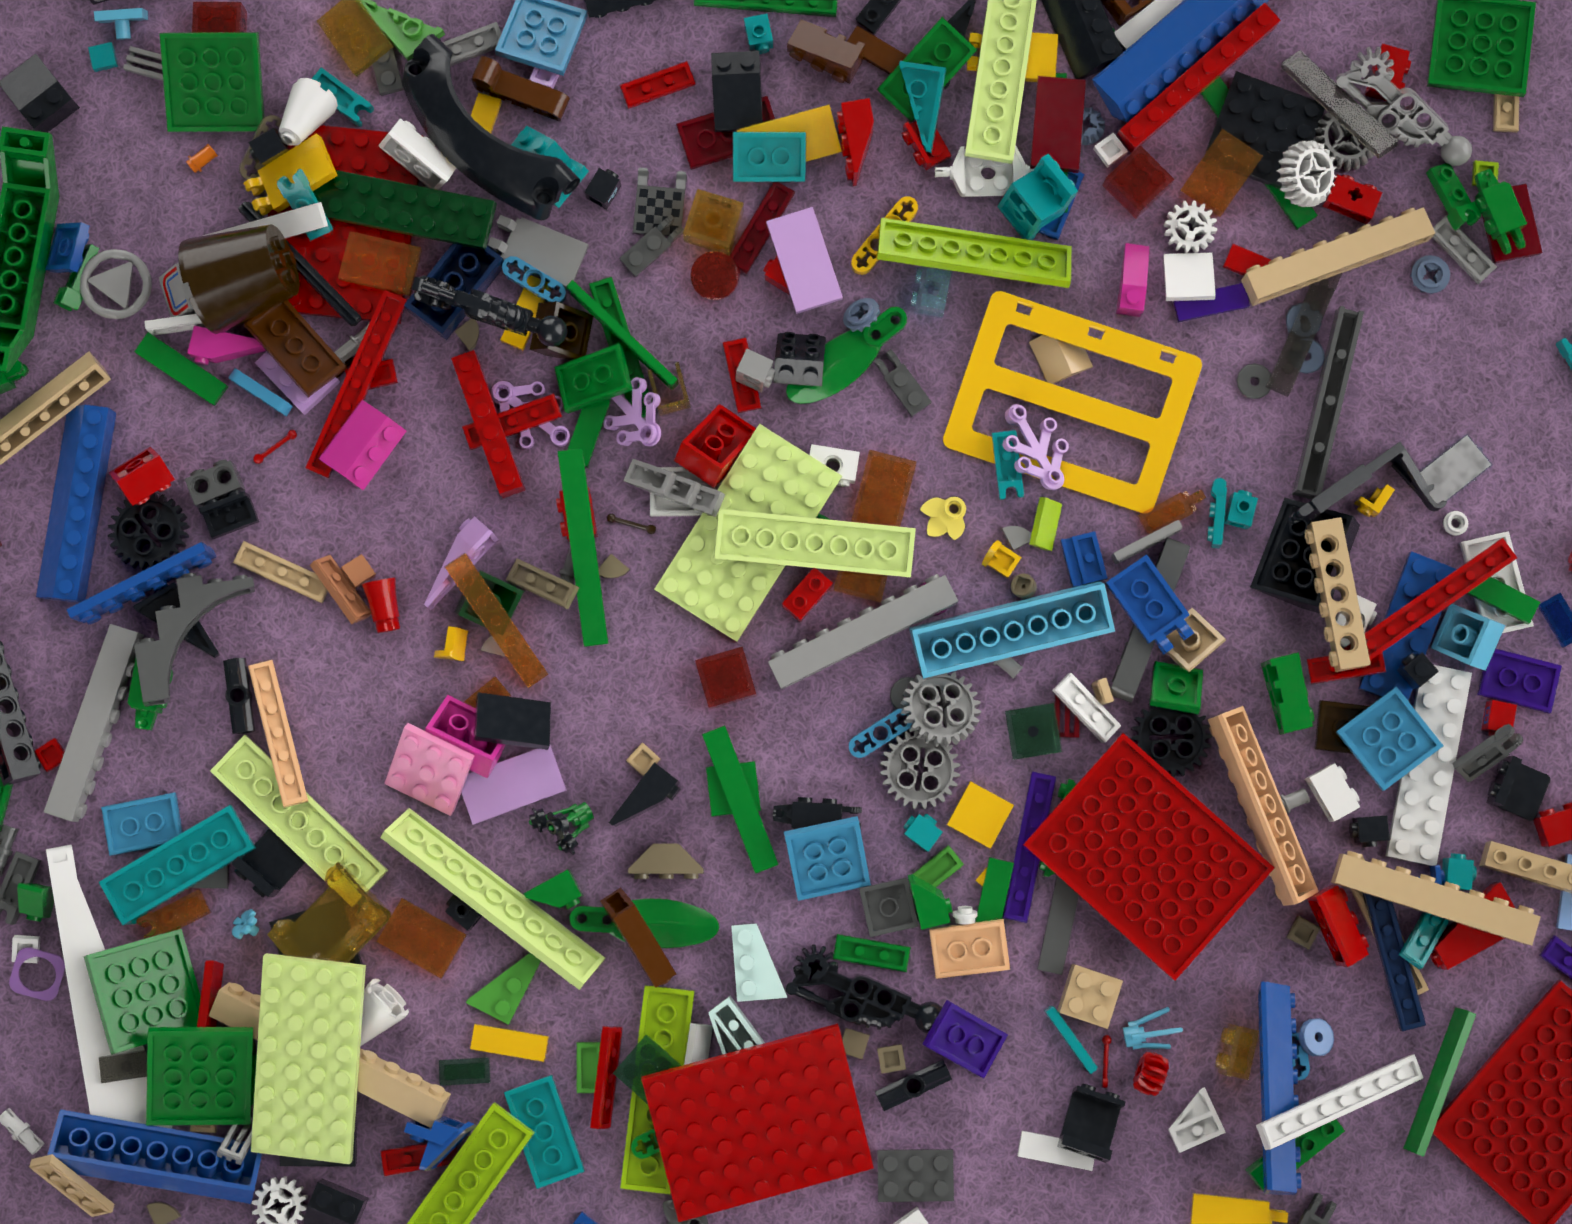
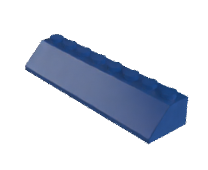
M1183 0L1092 79L1111 115L1128 123L1263 3H1267L1269 0Z
M84 404L76 406L66 414L36 593L37 598L75 603L86 600L116 419V412L108 407Z
M1260 982L1258 988L1262 1122L1299 1105V1097L1294 1095L1293 1085H1298V1070L1293 1069V1059H1297V1044H1292V1034H1296V1018H1291V1008H1295V993H1290V986L1271 982ZM1295 1138L1270 1150H1265L1262 1143L1264 1194L1295 1195L1297 1189H1301V1173H1296V1162L1301 1161L1300 1147H1295Z
M61 1109L47 1154H53L78 1175L248 1204L252 1203L262 1153L251 1152L250 1147L241 1165L236 1164V1160L228 1161L225 1156H222V1158L217 1157V1151L225 1139L222 1137L159 1126H146V1124ZM231 1140L227 1147L228 1150H231L236 1140ZM242 1141L236 1153L239 1154L245 1141Z

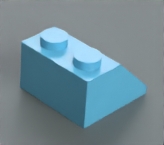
M1452 603L1448 607L1431 648L1470 666L1486 671L1506 625Z

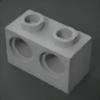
M746 349L736 370V381L762 393L764 387L769 388L774 379L776 371L773 369L774 361Z

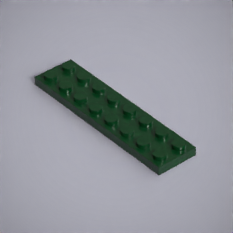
M336 170L338 176L313 191L318 202L322 203L324 213L330 220L486 250L497 203L493 200Z

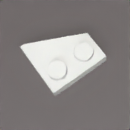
M1205 1087L1199 1090L1168 1129L1178 1153L1226 1133Z

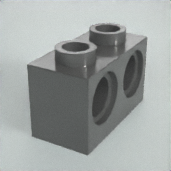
M220 460L215 462L212 468L195 470L190 473V477L185 478L194 505L198 508L203 507L206 501L218 499L219 501L227 498V494L236 490L246 491L237 467L231 460ZM225 473H230V481L228 483L222 484V475ZM207 482L208 489L203 493H199V485Z

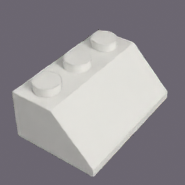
M401 118L378 145L431 189L439 190L456 169L435 147L431 139L425 136L422 137L416 132L414 125L408 121H403Z

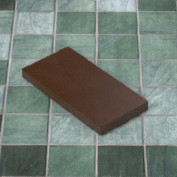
M288 300L244 323L247 330L308 398L346 370V365Z

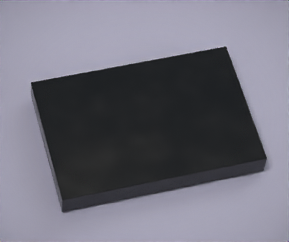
M478 692L476 696L474 740L548 750L550 746L551 702Z

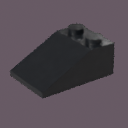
M759 51L711 53L715 132L736 131L737 129L762 123V85Z
M36 53L0 80L2 89L35 131L48 133L80 108Z
M654 762L609 821V824L617 827L665 803L668 798L672 801L681 790L678 787L680 782Z

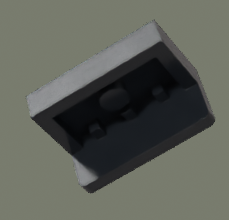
M241 490L230 492L227 494V498L219 501L218 499L206 501L204 506L199 508V512L205 519L212 539L259 522L250 495L245 491L241 492Z

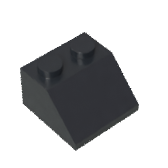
M321 1179L317 1182L310 1198L303 1224H358L369 1198L328 1180Z

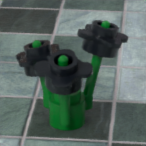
M585 802L578 806L574 804L553 813L549 812L546 815L543 808L538 810L532 808L533 814L529 815V824L532 825L533 829L537 828L540 833L543 832L542 829L547 828L552 835L557 836L555 843L558 849L564 853L569 851L574 855L573 849L578 845L574 838L583 830L589 828L588 822L594 819V815ZM569 822L574 827L579 826L572 834L567 832L569 830Z

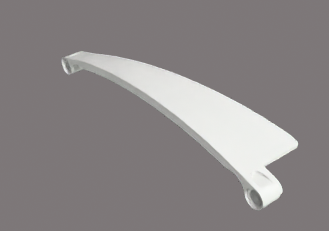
M72 844L46 849L90 1115L146 1124L147 1054L143 1045L113 1055L110 1053L84 956L103 951L105 948L77 879ZM153 1125L170 1129L173 1127V1125Z

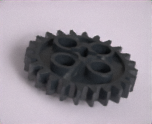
M154 492L151 494L150 499L141 505L135 504L132 506L128 501L124 500L126 507L124 509L116 508L120 513L119 516L111 515L115 524L108 525V528L114 531L108 534V538L114 540L110 547L117 549L114 554L118 558L122 557L121 561L124 564L130 562V566L133 569L139 564L140 569L144 571L147 565L152 567L172 557L173 554L180 553L179 547L187 546L182 541V539L189 538V535L183 531L190 528L186 522H183L187 519V516L181 513L183 509L179 505L175 506L176 502L172 498L167 501L165 494H162L158 499V495ZM151 510H156V515L151 519H147V514ZM137 515L141 517L151 532L161 542L162 547L158 548L153 539L136 520ZM136 525V530L131 534H127L128 528ZM165 529H171L168 536L161 537ZM145 544H151V547L148 551L141 552V549Z
M1150 703L1148 704L1150 711L1140 710L1144 717H1136L1134 719L1139 726L1131 727V730L1137 732V735L1130 739L1137 741V745L1163 769L1169 771L1172 777H1175L1176 771H1178L1180 776H1184L1185 768L1189 772H1193V763L1197 766L1202 765L1199 757L1206 758L1208 756L1203 749L1211 748V745L1206 743L1205 739L1212 737L1210 734H1205V730L1210 728V725L1202 724V721L1206 718L1205 715L1198 717L1194 713L1151 706ZM1180 718H1184L1189 724L1185 732L1179 730L1177 726V721ZM1154 719H1160L1164 723L1162 732H1157L1153 729L1152 723ZM1172 731V735H1192L1193 738L1177 739L1171 744L1169 739L1150 740L1149 736H1165ZM1156 743L1162 744L1165 748V753L1162 757H1158L1153 751ZM1180 743H1185L1189 746L1190 751L1187 756H1182L1179 753L1178 746Z

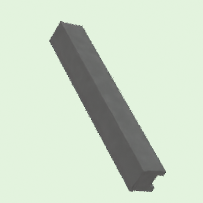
M1340 306L1335 310L1292 495L1312 500L1322 493L1364 311L1359 310L1356 312L1345 309L1344 306Z

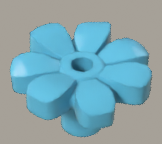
M249 909L241 915V918L237 917L234 920L233 924L236 926L232 929V935L235 938L241 939L243 935L248 933L255 936L259 932V928L255 926L257 919L254 917L256 915L254 910Z

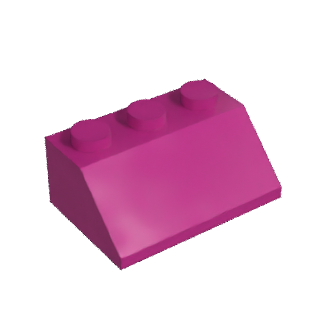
M361 400L318 459L352 484L364 490L407 431L364 400Z
M447 695L426 726L425 731L475 755L470 770L488 778L506 744L474 740L476 708Z

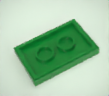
M619 343L554 367L564 411L568 414L633 390L623 346Z

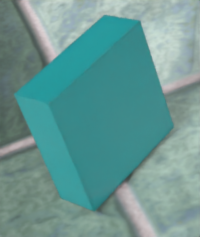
M112 42L88 47L94 72L118 67Z

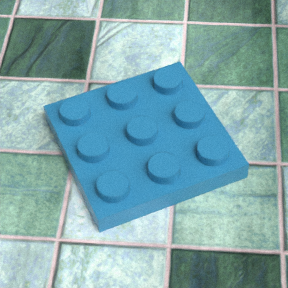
M515 0L496 46L495 54L564 76L587 19V10L554 0Z
M1397 686L1336 731L1382 791H1385L1443 747V744Z
M858 816L784 831L798 901L871 885Z

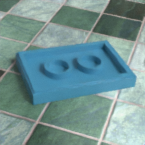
M175 792L101 807L109 856L159 847L183 833Z

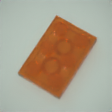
M1222 128L1180 191L1201 205L1204 203L1207 209L1212 210L1213 213L1221 217L1263 155Z
M350 231L338 278L346 282L411 296V286L416 276L422 249L421 247Z
M401 898L377 942L443 979L467 934L405 898Z

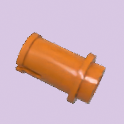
M206 144L204 148L192 157L189 155L186 163L194 173L197 171L201 172V168L215 157H218V155L209 144Z

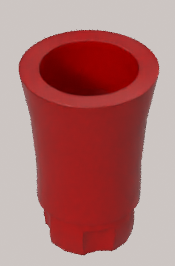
M386 578L362 584L377 632L384 633L400 629L396 578Z

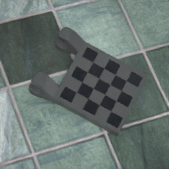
M641 167L638 169L633 233L647 234L668 216L672 215L675 219L674 222L662 232L664 236H669L676 228L682 227L687 174L684 171L677 172L676 188L647 186L649 172L647 168Z

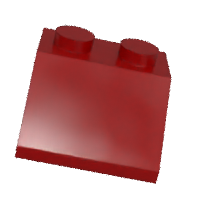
M152 447L147 448L108 472L132 506L147 502L151 494L168 489L171 486V482L175 480L160 455Z

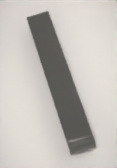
M1167 537L1163 544L1164 549L1160 552L1155 567L1174 592L1190 546ZM1134 623L1129 634L1130 639L1126 642L1120 658L1122 659L1121 663L1116 668L1112 679L1113 684L1110 688L1112 696L1130 703L1135 697L1155 644V640L1148 644Z

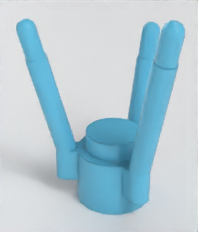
M1166 1007L1136 1021L1128 1022V1027H1123L1126 1047H1133V1050L1140 1048L1170 1049V1044L1142 1042H1146V1038L1183 1032V1028L1145 1032L1144 1027H1138L1169 1012L1170 1008Z

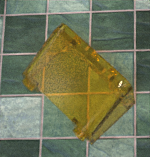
M337 862L328 869L325 876V882L329 888L295 922L289 919L280 920L267 934L285 956L349 963L389 921L391 912L343 864Z

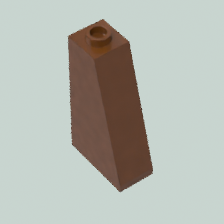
M620 887L600 900L648 979L657 988L668 983L676 975V972L635 904Z

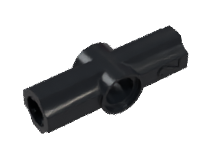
M246 658L224 660L227 687L225 697L229 703L232 734L254 732L252 692L249 687ZM238 690H243L244 698L241 702L237 703L234 695Z
M942 1059L914 1073L907 1074L903 1078L876 1090L875 1093L883 1111H886L907 1100L919 1097L924 1092L952 1080ZM910 1079L919 1080L920 1088L917 1091L910 1092L907 1090L906 1085Z

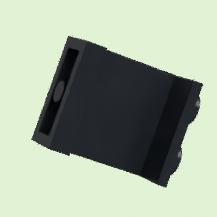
M1088 1084L1077 1085L1073 1088L1057 1147L1106 1163L1111 1159L1113 1151L1110 1150L1120 1109L1125 1106L1126 1101L1120 1100V1096L1112 1092H1105V1094L1096 1092V1088Z

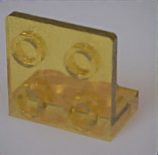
M1228 1023L1227 1028H1223L1221 1034V1042L1224 1043L1222 1053L1218 1052L1215 1061L1218 1073L1228 1077L1233 1076L1249 1080L1259 1034L1258 1030Z

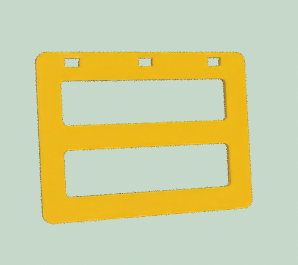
M997 291L992 294L943 436V443L949 449L995 464L992 437L975 432L972 429L983 392L986 389L1146 441L1150 447L1136 484H1131L1065 461H1061L1060 470L1064 475L1062 487L1147 514L1154 509L1202 368V361L1198 356L1003 291ZM1017 303L1033 308L1030 315L1017 312ZM1014 325L1169 377L1172 383L1160 417L1153 418L997 366L994 360L1006 326ZM1089 327L1104 332L1102 338L1098 339L1089 336ZM1161 351L1175 355L1174 362L1170 363L1161 360ZM1046 455L1051 464L1052 457ZM1029 458L1032 465L1040 467L1036 460ZM1020 462L1021 466L1023 468H1026L1025 464L1023 462Z

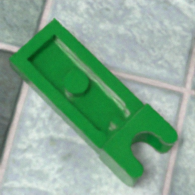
M1445 163L1430 168L1426 172L1449 214L1447 219L1454 230L1457 231L1465 222L1472 226L1481 218L1478 206L1475 201L1471 202L1451 165Z
M92 244L84 246L81 267L78 269V272L70 273L65 287L59 288L53 302L54 304L68 311H72V309L77 311L83 300L80 293V279L87 262L98 254L100 248Z

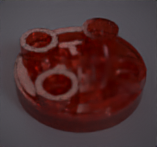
M710 251L702 254L696 259L691 269L692 285L696 292L706 299L722 300L730 296L739 283L740 270L732 257L723 252Z

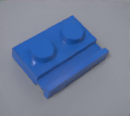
M1095 531L1060 540L1072 587L1108 579Z

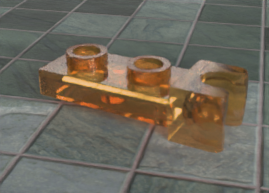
M198 889L155 912H150L138 918L136 923L143 928L152 926L151 931L144 935V939L178 930L212 912L202 891Z

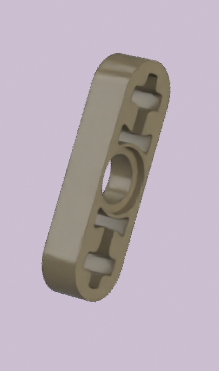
M275 115L265 116L261 120L252 140L257 138L261 131L262 133L268 131L267 121L272 122L274 119L276 121L275 125L279 130L282 120ZM250 145L239 165V173L246 180L260 177L258 170L265 166L259 162L255 163L254 169L257 170L256 174L246 175L245 165H251L253 159L249 158V150L252 149Z

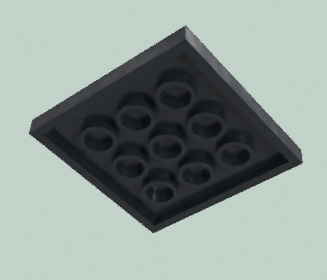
M1236 71L1202 161L1280 189L1282 183L1277 181L1280 178V173L1277 170L1281 168V165L1278 161L1284 159L1283 152H1286L1289 146L1300 141L1314 140L1316 135L1315 128L1319 127L1318 121L1322 118L1327 104Z

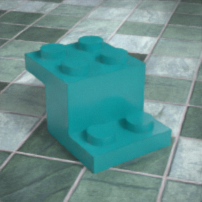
M526 126L511 144L514 147L531 153L561 159L580 178V182L589 172L584 165L571 159L555 140L529 126ZM561 192L559 201L553 205L560 208L570 194L565 195Z
M1047 154L1040 159L1033 171L1010 185L997 207L1022 239L1033 240L1043 226L1063 215L1078 193V190L1073 181L1068 179L1060 169L1059 164Z

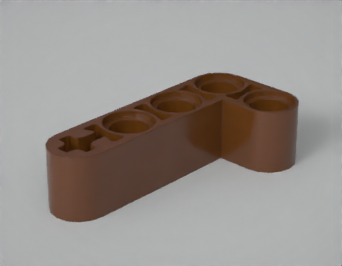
M480 56L471 78L474 88L479 92L490 93L489 96L503 101L507 99L512 101L511 104L527 109V107L534 110L533 112L556 121H561L570 100L569 96L558 90L502 70L501 65L497 61L485 56Z

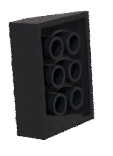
M1284 498L1250 588L1302 609L1320 614L1319 603H1322L1320 593H1317L1315 590L1314 579L1317 576L1315 569H1312L1309 559L1310 554H1312L1311 545L1307 544L1305 540L1307 525L1311 522L1341 517L1348 553H1350L1360 524L1352 515L1329 509L1308 523L1302 519L1296 524H1291L1288 520L1289 516L1306 503ZM1328 541L1321 542V548L1325 552H1331V544ZM1327 565V574L1331 577H1335V567L1332 565ZM1336 589L1331 590L1332 598Z

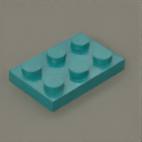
M733 132V182H805L806 132Z

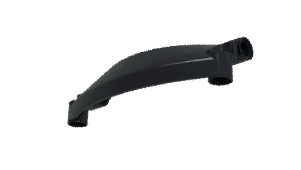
M435 34L428 35L414 49L413 58L405 64L402 78L405 94L421 126L448 161L479 187L536 220L548 219L553 204L557 203L560 199L561 192L565 195L573 192L579 185L580 178L561 159L531 153L514 147L480 126L463 107L454 90L450 74V61L453 52Z

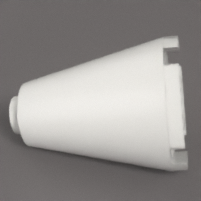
M300 78L293 84L278 130V134L285 144L290 146L299 145L335 113L338 107L337 99L329 89L324 91L320 88L321 83L318 81Z
M372 979L364 989L360 1047L404 1019L409 1013L408 1009L405 1011L403 1008L406 1002L401 995L389 984H386L384 987L378 984L381 981L379 979Z

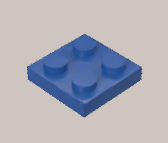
M82 222L57 224L45 270L53 273L78 272L83 263L82 254L84 246L89 240L88 231L90 225Z

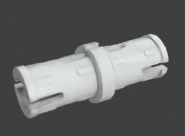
M10 1108L0 1115V1123L12 1134L11 1137L15 1141L18 1140L32 1155L37 1153L45 1144L33 1133L30 1125L20 1120Z

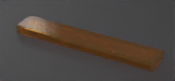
M463 553L444 566L526 687L530 688L548 675L547 671L467 554Z

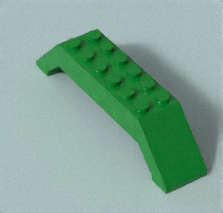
M2 126L0 135V159L3 179L0 195V372L8 373L34 337L46 273L45 269L59 203V189L52 134Z

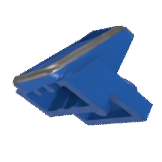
M446 1116L435 1120L432 1129L415 1120L407 1122L404 1132L410 1134V1139L418 1142L428 1140L419 1169L423 1171L436 1169L445 1157L476 1128V1124L471 1122L463 1123Z

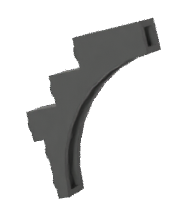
M196 573L183 574L181 578L176 579L180 607L176 608L174 605L161 607L160 611H155L160 640L155 641V638H145L140 640V643L134 644L142 699L145 707L170 703L169 683L172 664L178 648L187 633L205 614L216 606L235 597L255 592L253 577L238 575L229 581L212 579L208 581V584H203L202 576H196Z

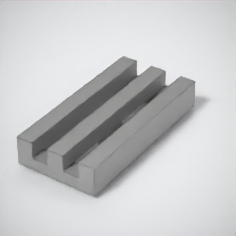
M130 46V54L126 57L127 63L124 64L123 69L131 73L163 81V74L132 66V63H137L162 70V64L135 57L136 54L162 61L161 54Z
M250 1117V1125H244L231 1150H228L227 1147L240 1125L231 1126L217 1151V1157L222 1158V1156L227 1157L226 1160L232 1161L233 1159L236 1160V1164L241 1165L251 1147L252 1130L239 1154L236 1152L253 1124V1117Z

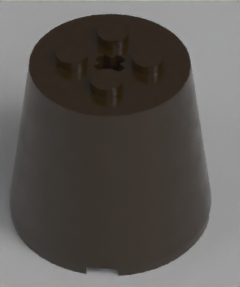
M272 224L193 237L180 243L178 251L179 268L183 283L188 282L193 297L189 298L190 303L201 322L214 334L223 333L299 293L300 283L295 256L283 234Z

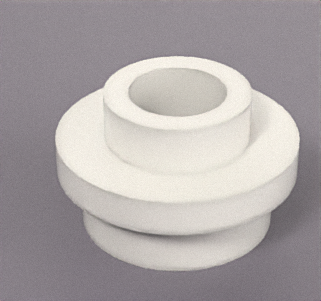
M1452 511L1444 517L1443 527L1450 535H1461L1468 528V519L1462 512ZM1453 519L1459 522L1458 528H1454L1451 525Z
M971 906L957 907L958 910L953 911V917L957 924H973L978 916V912L973 910Z

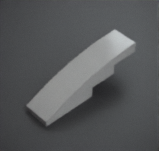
M632 459L623 480L645 491L714 517L717 516L725 494L721 491L703 486L696 481L678 476L671 471L636 459Z

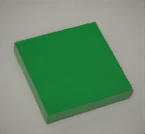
M1155 661L1152 671L1150 705L1199 714L1201 710L1203 670L1193 668L1188 672L1179 665Z
M755 761L740 763L757 810L761 811ZM706 767L712 817L732 814L715 767Z

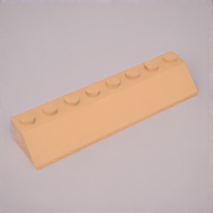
M1241 706L1208 719L1210 732L1215 737L1219 747V755L1225 761L1228 777L1238 793V802L1244 808L1247 824L1255 835L1256 846L1259 852L1262 853L1263 858L1275 867L1269 876L1272 877L1277 897L1281 900L1283 906L1298 904L1318 893V888L1244 707Z

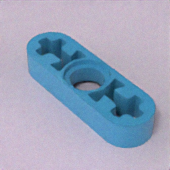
M510 256L503 261V273L511 281L546 302L557 301L562 303L565 300V287L557 280L518 257ZM518 263L517 267L522 272L525 271V268L529 269L525 272L522 281L519 280L521 274L515 271L512 274L509 273L510 270L507 267L509 264L514 265ZM532 274L541 277V283L537 287H531L527 283L528 277ZM546 280L549 281L547 286L550 289L555 290L559 288L560 297L555 296L552 299L551 293L544 289L543 294L540 293L545 286Z
M236 368L228 377L232 382L253 396L260 398L264 403L284 416H287L293 408L287 401Z
M903 708L894 710L853 736L849 741L850 753L857 758L865 757L908 730L912 723H907L905 726L898 724L894 726L897 732L892 734L890 726L885 722L890 719L891 724L897 720L896 715L901 714ZM878 726H884L888 731L887 737L883 740H878L873 735L874 729ZM869 732L871 740L876 745L871 747L869 742L864 746V752L854 751L855 741L863 742L867 740L864 734Z

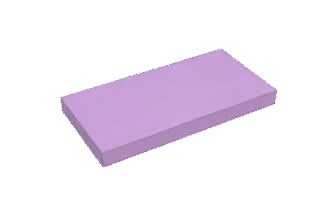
M813 207L766 221L796 314L842 300L843 296Z
M550 745L548 750L534 749L497 763L488 778L475 772L469 773L461 793L472 824L475 825L567 790Z

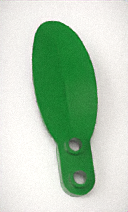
M891 307L879 315L877 321L872 322L870 327H864L862 332L858 329L854 332L850 330L826 343L822 387L788 384L786 389L788 399L797 404L814 403L833 396L852 384L870 367L881 347L906 327L907 315L905 311L900 307ZM894 316L899 317V318H900L899 323H898V324H892V323H891L892 317H894ZM874 331L881 333L878 339L871 337Z
M668 899L631 900L661 948H678L700 944L713 938L719 931L718 920L702 908ZM578 906L572 910L569 919L574 929L586 932L609 933L625 941L613 921L609 925L603 924L602 918L608 915L604 907ZM579 914L586 915L587 920L585 923L577 921Z

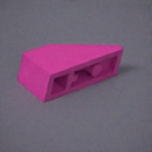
M1125 243L1116 314L1140 317L1143 313L1147 290L1150 246Z
M194 325L187 354L194 358L195 363L208 365L209 362L220 363L266 350L255 338L227 332L214 334L207 328Z

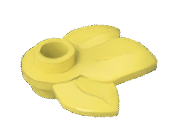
M935 497L926 501L920 508L921 512L931 517L927 525L928 536L939 537L948 533L953 540H956L963 534L965 529L963 517L966 513V505L962 499L950 497L944 500ZM956 505L958 512L955 514L951 513L949 507Z

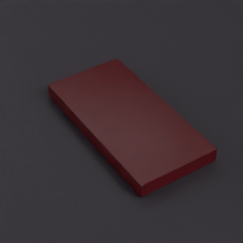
M1038 76L1030 169H1034L1040 159L1049 154L1059 164L1063 172H1079L1086 80Z
M768 96L762 97L763 122L775 119ZM714 112L676 124L691 170L733 157V132L736 131L715 132Z

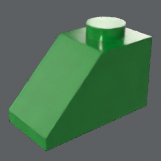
M570 869L523 893L528 899L558 908L566 906L567 910L581 903L579 898L584 896Z
M913 874L907 875L921 930L951 923L949 913H953L949 898H944L942 890Z
M18 883L19 913L27 914L26 919L41 922L42 918H50L54 905L52 887L35 883Z

